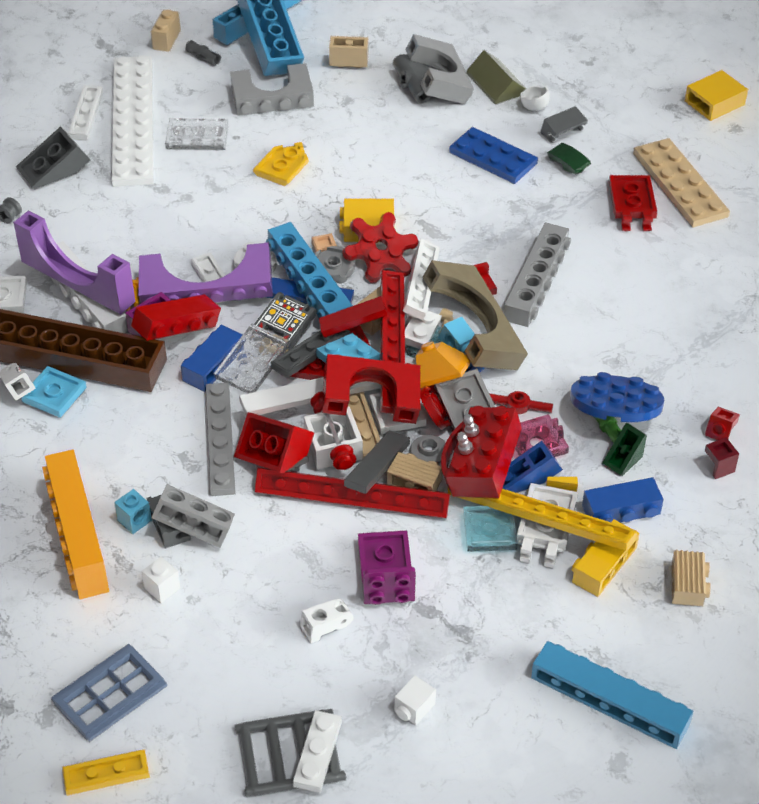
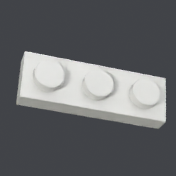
M315 710L293 780V787L321 793L341 726L342 716Z

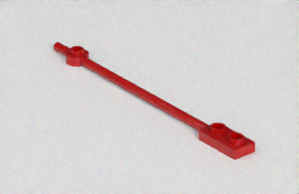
M316 359L290 377L307 380L324 377L325 362L321 359ZM434 385L428 386L431 388L428 391L429 393L437 394ZM514 391L508 396L490 394L493 403L507 405V408H516L518 414H524L529 409L550 413L553 410L552 403L530 400V397L521 391Z

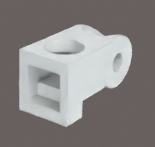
M16 363L9 364L1 370L0 377L16 401L36 389L26 372L21 370Z
M335 599L302 610L300 627L310 643L319 641L321 635L332 632L335 629L340 630L347 627L353 621V615L342 599Z

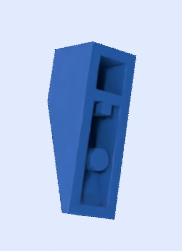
M540 441L511 461L502 489L518 493L529 489L531 483L539 485L545 483L547 477H553L563 469L543 441Z

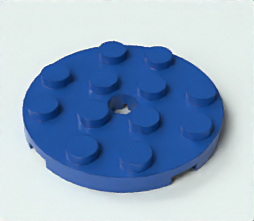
M599 372L596 376H581L571 386L570 393L571 403L580 411L606 420L607 416L621 418L620 422H642L656 418L662 413L665 400L663 394L659 391V387L643 382L644 380L640 377L628 378L611 375L606 372Z

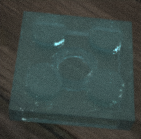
M489 506L464 507L463 515L467 552L517 550L518 543L514 515Z

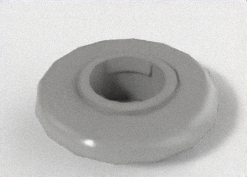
M434 435L420 436L413 441L411 454L427 462L434 461L439 463L441 462L442 451L446 442ZM431 446V447H434L435 449H433V450H426V449H424V447Z

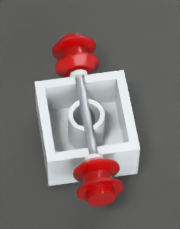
M323 391L317 392L310 400L315 414L304 416V429L315 432L310 452L316 469L331 466L338 470L350 469L356 461L363 459V440L350 407L347 408L346 416L322 413Z

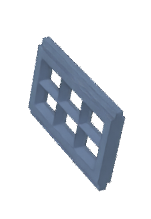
M127 644L52 696L51 701L80 734L90 742L167 687V683L132 645ZM131 660L138 669L121 680L113 671ZM143 672L150 681L135 692H132L125 684ZM109 675L116 684L98 696L90 687ZM121 688L128 697L110 709L103 699ZM86 691L94 700L75 712L68 703ZM98 704L105 713L87 725L80 716Z

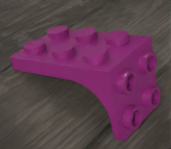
M407 530L358 533L364 604L379 605L382 603L415 601L416 571L411 565Z

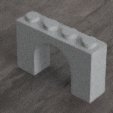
M413 34L405 49L410 61L436 68H428L420 83L425 95L466 104L472 96L474 88L453 44Z
M307 64L287 65L289 84L275 91L261 90L254 86L249 70L231 71V88L237 115L314 107V91Z

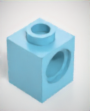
M463 317L444 324L438 338L441 342L466 354L465 350L475 333Z
M132 489L114 502L117 521L132 534L152 521L149 502L136 490Z

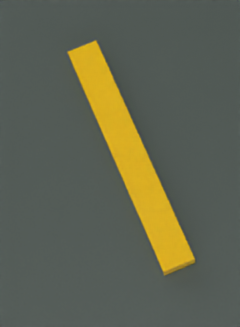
M502 489L499 498L458 497L625 551L637 538V531L505 489Z

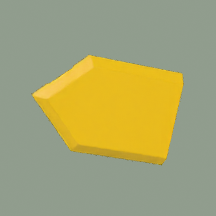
M302 142L294 143V146L283 147L280 145L273 147L253 168V172L256 176L286 186L309 162Z

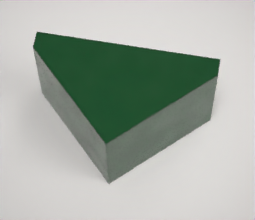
M626 422L602 463L623 476L643 457L647 435Z

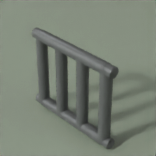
M333 709L317 710L321 712L334 714ZM315 711L235 724L234 729L237 734H240L247 786L244 790L246 797L300 789L293 787L294 778L286 779L277 728L294 726L300 760L307 738L304 724L312 722ZM267 730L275 781L258 784L250 732ZM336 743L329 763L330 772L326 773L323 785L346 780L344 770L341 771Z

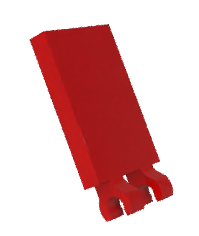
M609 175L615 218H621L622 231H631L630 222H632V218H642L643 231H652L651 222H653V218H657V207L650 175Z

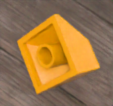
M431 341L423 344L416 354V365H421L420 388L462 377L471 363L467 354L443 342L434 344Z

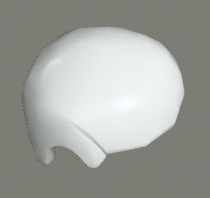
M531 86L525 89L523 93H520L521 102L530 111L544 109L550 100L547 86Z

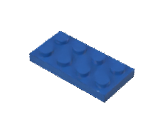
M473 126L449 146V153L513 184H516L538 164V157Z

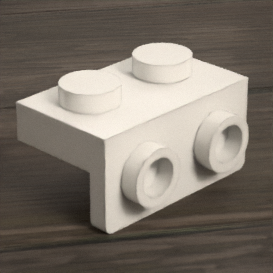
M427 310L423 320L408 316L405 324V348L409 345L421 349L423 344L431 342L441 322L442 315Z

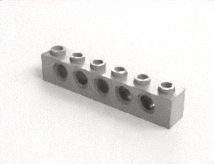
M544 223L505 302L504 315L510 323L529 327L531 320L536 319L539 310L538 306H542L545 299V291L550 290L551 278L557 275L558 263L562 264L564 250H568L570 247L569 228Z

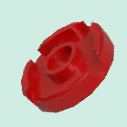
M424 386L420 389V399L440 430H444L450 426V421H445L444 419L447 415L442 403L436 394L428 392L431 390L430 387Z

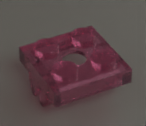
M547 414L521 422L522 429L515 448L519 456L533 447L530 443V440L533 438L543 440L555 457L569 452V446L564 439L563 426H558V418L551 419L550 415Z

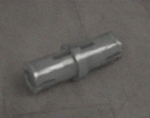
M193 40L186 43L185 50L197 56L198 59L206 60L215 66L220 63L221 55L211 51L206 45H199Z

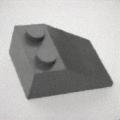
M60 126L23 159L16 168L31 187L37 189L76 174L91 160Z

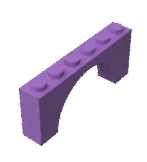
M28 210L13 222L21 262L119 314H122L135 302L130 262L111 254L97 266L98 273L90 272L74 263L59 248L52 238L43 217Z
M269 243L247 245L246 254L235 270L222 278L209 282H189L173 276L164 267L161 253L139 255L138 296L140 303L160 292L165 294L170 300L205 294L213 302L273 296Z

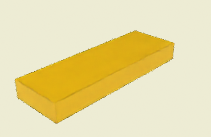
M145 749L62 767L67 796L150 778Z

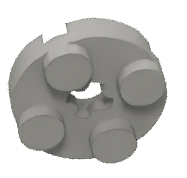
M330 246L327 247L326 251H317L315 253L316 257L336 283H345L347 278L353 274L355 260L348 261L342 256L343 247Z

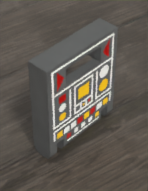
M278 292L250 329L251 334L262 341L267 338L273 342V345L290 350L315 318L317 309L310 308L309 305ZM268 327L284 335L281 339L275 338L268 334Z

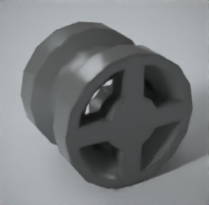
M7 197L3 204H0V220L6 224H10L15 216L22 213V207L14 198Z

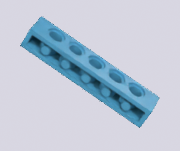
M291 222L268 229L266 243H269L270 251L275 254L279 265H283L289 279H293L296 283L299 293H303L306 297L309 307L317 309L318 319L353 306Z

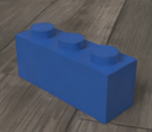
M221 324L215 331L211 332L209 337L196 348L189 358L182 362V381L205 392L206 384H213L244 352L243 334Z
M654 477L584 490L582 508L586 515L612 522L613 519L618 522H630L636 519L661 515L664 499Z

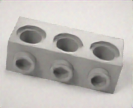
M166 484L152 519L221 548L235 513Z

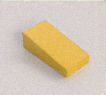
M547 477L546 486L577 492L578 479L577 477Z

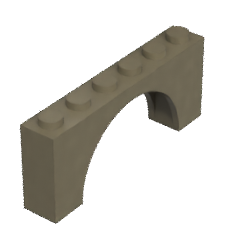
M432 260L423 275V279L430 291L447 295L461 302L479 317L486 328V334H474L465 350L473 367L518 370L528 353L474 265Z

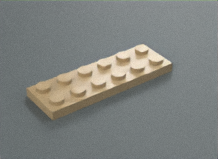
M670 138L634 147L633 154L692 228L729 217L730 210Z

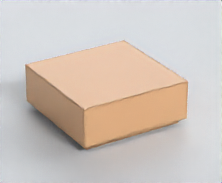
M332 233L311 237L315 253L319 250L321 252L326 251L327 247L337 246Z

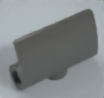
M401 54L395 57L393 67L399 74L401 87L409 88L417 103L427 102L431 96L425 95L420 83L428 68L431 67L426 64L410 61L408 54Z

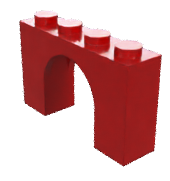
M327 354L324 367L322 413L346 416L350 387L359 382L370 381L384 386L390 392L393 399V421L416 424L420 412L421 365Z

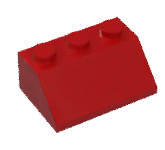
M248 412L234 457L284 473L308 455L315 432Z

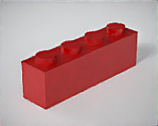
M205 294L138 306L135 308L131 327L147 341L216 327L221 307Z

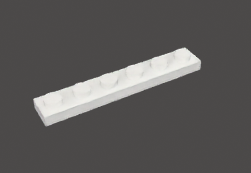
M420 239L416 249L403 312L421 320L427 314L431 295L423 275L430 262L438 260L440 247L423 239Z

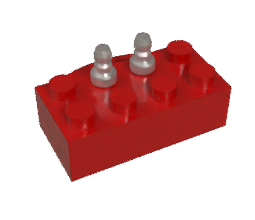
M479 405L470 407L468 414L464 416V421L451 433L442 451L441 468L447 487L453 497H500L522 429L516 408H506L505 406L482 407ZM452 453H453V457H452L450 466H449V468H448L449 460H450V457H451V455H452Z

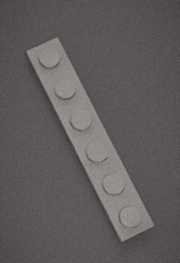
M229 382L206 384L211 496L235 495Z

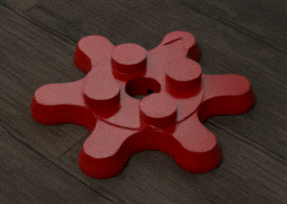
M391 212L384 213L380 218V223L376 226L368 225L362 218L353 219L350 223V229L358 236L357 244L346 246L342 251L344 259L348 261L360 259L367 264L365 278L371 283L378 282L381 278L382 270L387 268L404 273V277L411 273V266L403 258V253L408 249L416 248L419 240L415 234L402 235L397 233L394 228L396 218ZM380 241L381 243H384L387 246V248L385 250H379L376 247V243Z

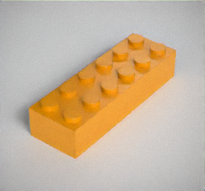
M74 449L46 455L47 466H43L42 470L45 481L50 480L45 483L49 498H54V500H50L54 518H56L55 524L72 591H78L79 599L108 593L110 591L104 560Z

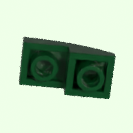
M563 142L547 152L549 159L562 163L565 171L574 174L583 172L586 167L591 165L590 160L585 155Z

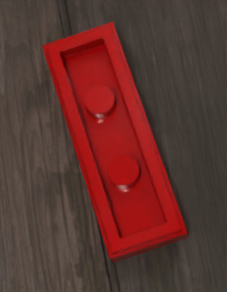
M382 296L320 317L319 322L323 337H328L386 316L385 301Z

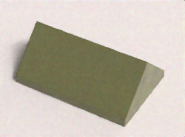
M483 50L467 69V75L495 105L520 97V93L527 89L499 59L486 50Z

